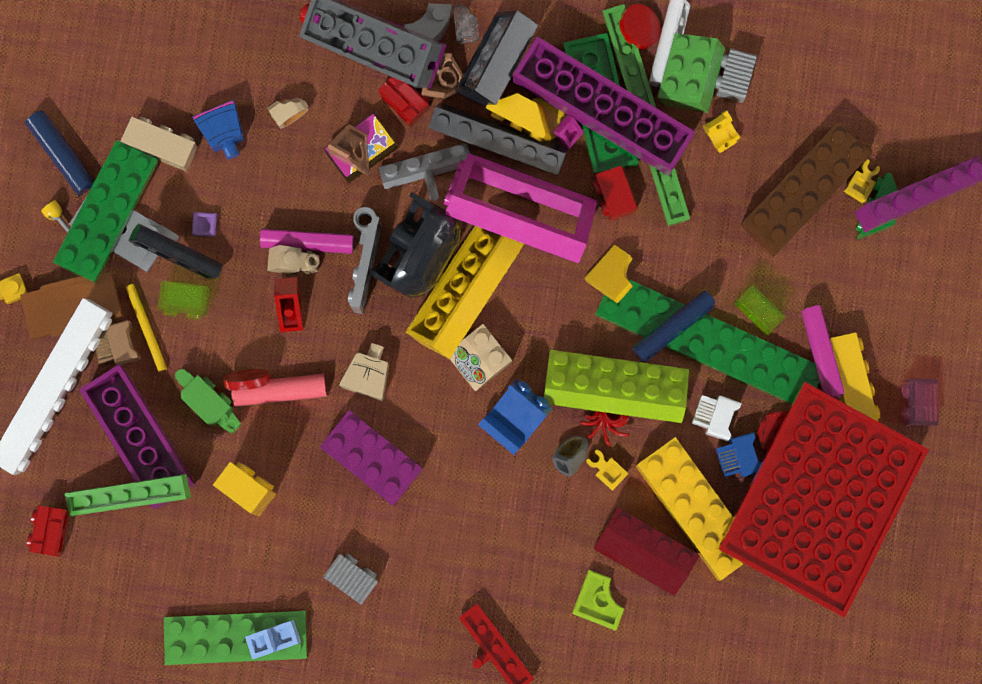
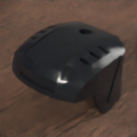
M411 192L409 196L413 198L412 205L404 221L398 223L392 232L389 240L392 244L381 262L374 268H371L368 273L409 298H416L425 295L439 282L440 276L457 245L460 243L462 224L461 220L445 215L446 210ZM421 206L423 207V213L420 220L416 222L414 221V216L418 207ZM396 251L400 252L397 262L393 267H389L388 263Z

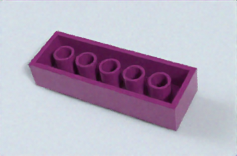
M117 365L79 389L135 481L186 474L189 489L197 485L123 366ZM168 502L150 504L152 509H159Z

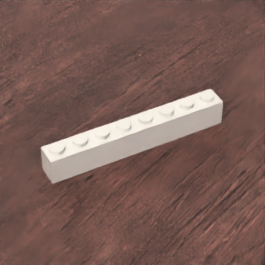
M82 299L0 441V467L15 475L23 473L30 464L28 459L32 452H36L42 443L40 438L44 431L47 432L51 428L55 412H59L64 406L66 393L70 392L76 385L77 380L75 378L77 374L85 369L89 361L87 359L88 355L100 343L99 336L102 331H106L110 326L112 312L90 299Z

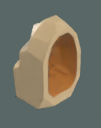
M297 97L291 100L283 99L276 101L267 109L279 128L282 129L302 117L308 111V105L305 100Z

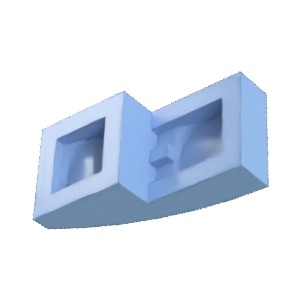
M294 620L245 637L252 660L301 643Z

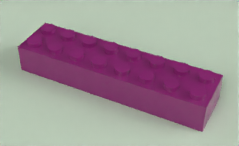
M538 36L513 74V82L563 113L574 117L578 122L667 176H670L694 137L695 131Z

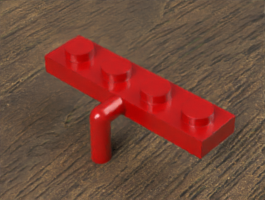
M475 604L459 617L460 621L484 651L473 660L474 668L479 669L490 660L508 684H529L534 680L478 604Z

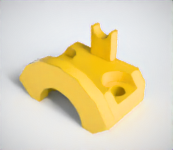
M727 110L721 112V115L713 121L702 126L719 153L731 147L740 139L739 134L731 123L733 120Z

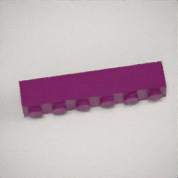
M979 156L865 204L855 211L864 233L978 184L982 181V162Z

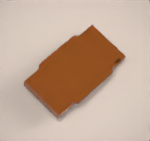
M111 272L100 274L96 283L78 276L43 285L40 287V290L20 295L31 340L48 336H61L83 298L90 299L112 312L113 314L110 317L112 320L123 317Z

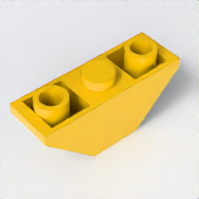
M517 93L500 99L496 105L486 106L487 109L492 111V117L502 122L504 118L511 121L510 126L521 132L524 128L529 130L530 137L540 142L543 138L548 141L551 140L552 136L544 107Z

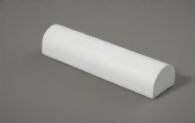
M687 0L669 1L649 78V85L660 89L674 34L684 33L691 6Z

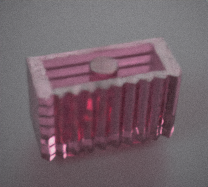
M912 378L906 380V383L902 386V397L906 398V407L903 408L902 417L903 421H907L906 426H939L938 379Z

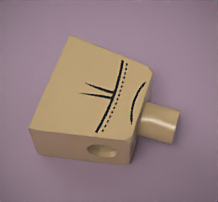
M371 343L367 355L357 352L339 386L383 402L389 369L388 362L380 360L384 347Z

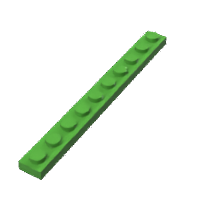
M625 4L603 10L602 14L625 89L656 108L639 50L633 43L629 44L620 31L619 20L621 19L622 12L626 9ZM649 165L667 226L689 221L690 216L675 168L670 176H667Z

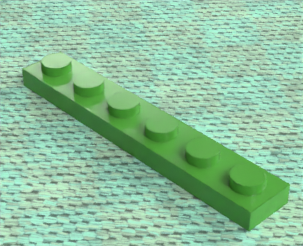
M186 474L65 493L69 516L184 500L191 497Z

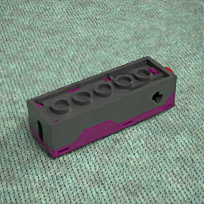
M311 0V2L301 8L299 17L303 26L299 34L300 38L414 87H432L446 44L341 0Z

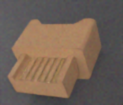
M129 320L111 324L106 330L107 332L101 333L99 336L100 343L96 348L99 364L102 365L114 361L117 365H123L141 360L140 354L134 351L130 336L133 326Z

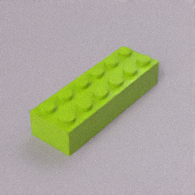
M550 350L544 398L550 405L682 423L687 403L689 369Z

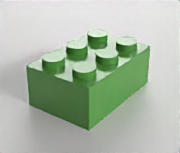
M674 34L657 97L666 107L709 112L725 52V47L717 38Z

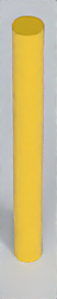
M130 284L125 287L158 372L167 369L136 288L134 284Z

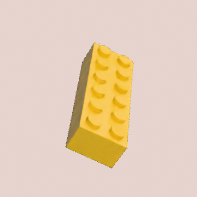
M474 226L406 330V333L423 346L450 359L519 254L524 243Z
M676 437L636 465L638 471L717 581H721L743 565L738 560L717 550L733 516Z

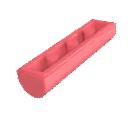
M325 373L270 379L267 385L249 390L246 387H240L239 391L231 390L235 407L327 397Z

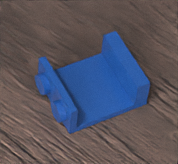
M516 379L510 384L508 390L494 408L478 425L514 455L553 408L549 406L545 398L536 395L526 382Z

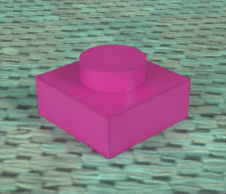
M569 115L553 131L562 145L569 149L584 133L575 118Z

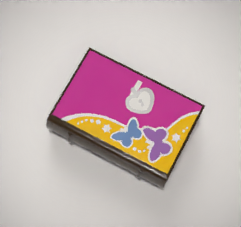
M374 112L354 126L368 135L369 169L399 148ZM328 145L324 147L325 153L348 184L356 178H360L363 174L362 172L330 155Z

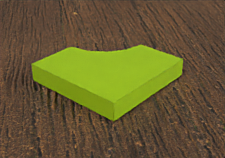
M588 570L572 614L616 631L624 608L619 606L611 596L609 588L611 578Z

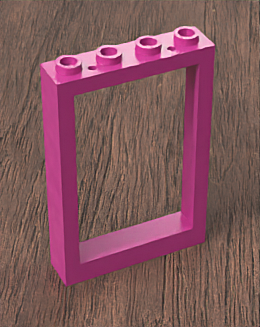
M470 153L467 154L465 161L460 160L444 201V205H447L445 215L578 264L587 245L597 200ZM470 177L578 217L574 235L462 194L468 178Z

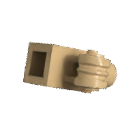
M283 245L269 248L267 271L291 274L299 272L301 269L307 275L318 272L319 255L312 253V251L302 253L301 248Z

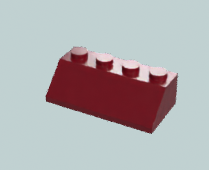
M620 508L615 509L593 548L673 596L679 591L700 556Z

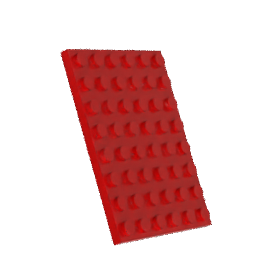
M804 382L717 550L845 618L929 449Z

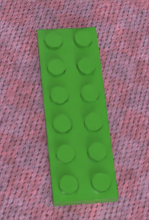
M306 611L164 617L165 665L307 659ZM294 620L301 643L252 660L246 636Z

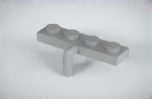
M467 143L378 167L384 189L425 178L430 200H437L439 195L434 176L456 170L460 160L465 161L467 154L470 153Z

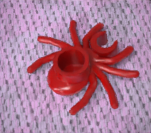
M594 411L595 414L593 416L585 415L588 421L580 422L581 425L585 426L598 424L592 433L588 435L589 439L602 426L607 446H610L611 443L608 439L606 426L609 431L618 436H629L628 433L619 432L611 427L624 426L629 420L628 415Z

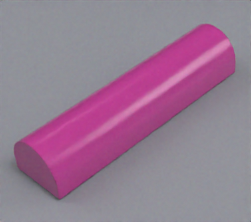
M262 229L260 232L261 248L283 245L301 248L302 251L353 254L355 237L353 235Z
M817 305L801 311L822 391L835 399H841L845 392L821 306Z

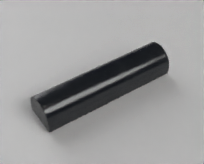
M138 223L128 240L130 243L208 280L216 279L220 275L222 263Z

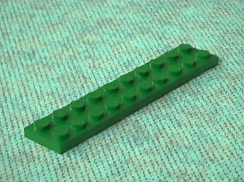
M628 279L633 287L625 296L616 303L604 295L595 316L645 337L685 304ZM707 314L665 346L672 351L790 404L793 403L804 382L815 388L818 387L820 382L815 363Z

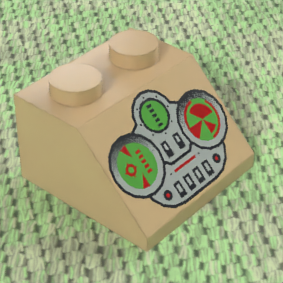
M484 324L463 339L450 358L451 362L475 392L512 364L511 358Z

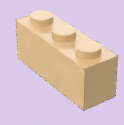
M140 116L139 119L131 117L120 142L161 162L188 172L198 149L196 143L193 142L194 138L181 133V136L173 134V130L164 125H160V127L151 125L152 121Z

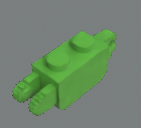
M179 369L175 373V379L184 387L181 391V399L208 425H220L231 434L242 425L232 412L234 410L230 406L232 401L223 392L219 395L213 389L216 385L208 377L204 379L198 375L194 377L185 369Z

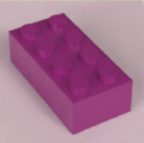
M351 411L345 414L320 446L321 449L393 506L397 504L423 471L420 466Z

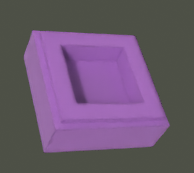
M193 212L192 235L216 237L217 214Z

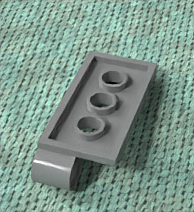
M83 203L81 204V206L79 207L78 211L76 212V214L74 215V217H73L72 220L70 221V223H69L70 226H72V224H73V222H74V220H75V218H76V216H77L79 210L81 209ZM133 210L126 224V232L120 236L113 252L144 271L149 272L158 255L137 247L128 241L135 226L139 223L175 241L179 239V236Z
M369 207L359 208L353 216L355 226L361 232L359 244L364 246L360 264L354 268L353 280L355 287L349 291L348 302L353 312L359 314L364 312L371 275L368 272L374 265L382 228L380 218L376 217L375 212ZM365 215L372 218L371 223L368 225H361L359 223L361 217Z

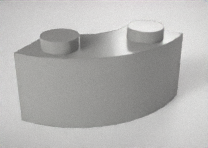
M429 3L424 16L415 23L405 24V27L440 41L451 22L452 4Z

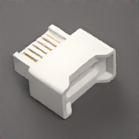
M701 395L692 424L706 428L705 434L729 441L731 433L728 428L733 413L741 407L742 403L720 395L716 400Z

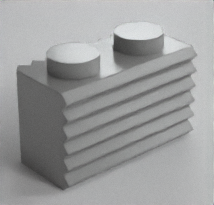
M730 48L729 53L723 55L721 67L724 70L722 76L718 75L715 88L718 89L716 96L743 103L757 55Z
M346 553L345 556L339 554L323 577L362 605L379 582L375 579L377 574L367 567L362 570L356 565L358 560L350 554Z

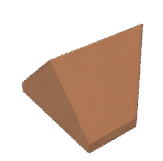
M443 54L432 87L422 88V95L445 99L457 94L455 89L463 73L452 54Z
M348 124L329 143L328 150L330 155L370 177L367 147L368 135Z

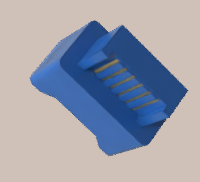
M754 432L729 440L730 445L715 449L724 477L739 473L742 478L757 473L761 463L758 461L753 447Z

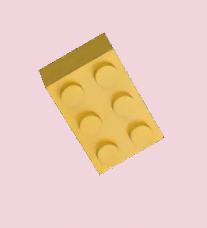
M239 461L237 464L230 462L213 484V486L249 513L257 516L262 514L276 495L272 491L274 488L272 484L259 476L255 478L254 474L256 472Z

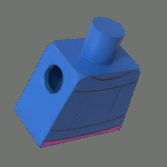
M233 100L193 116L195 123L214 152L223 150L227 160L240 155L236 144L244 141L238 110Z

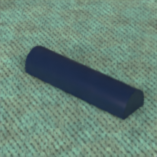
M43 110L32 114L25 121V125L75 193L80 197L91 189L95 179Z
M703 290L632 347L633 352L642 363L647 362L712 310L715 300L706 290Z

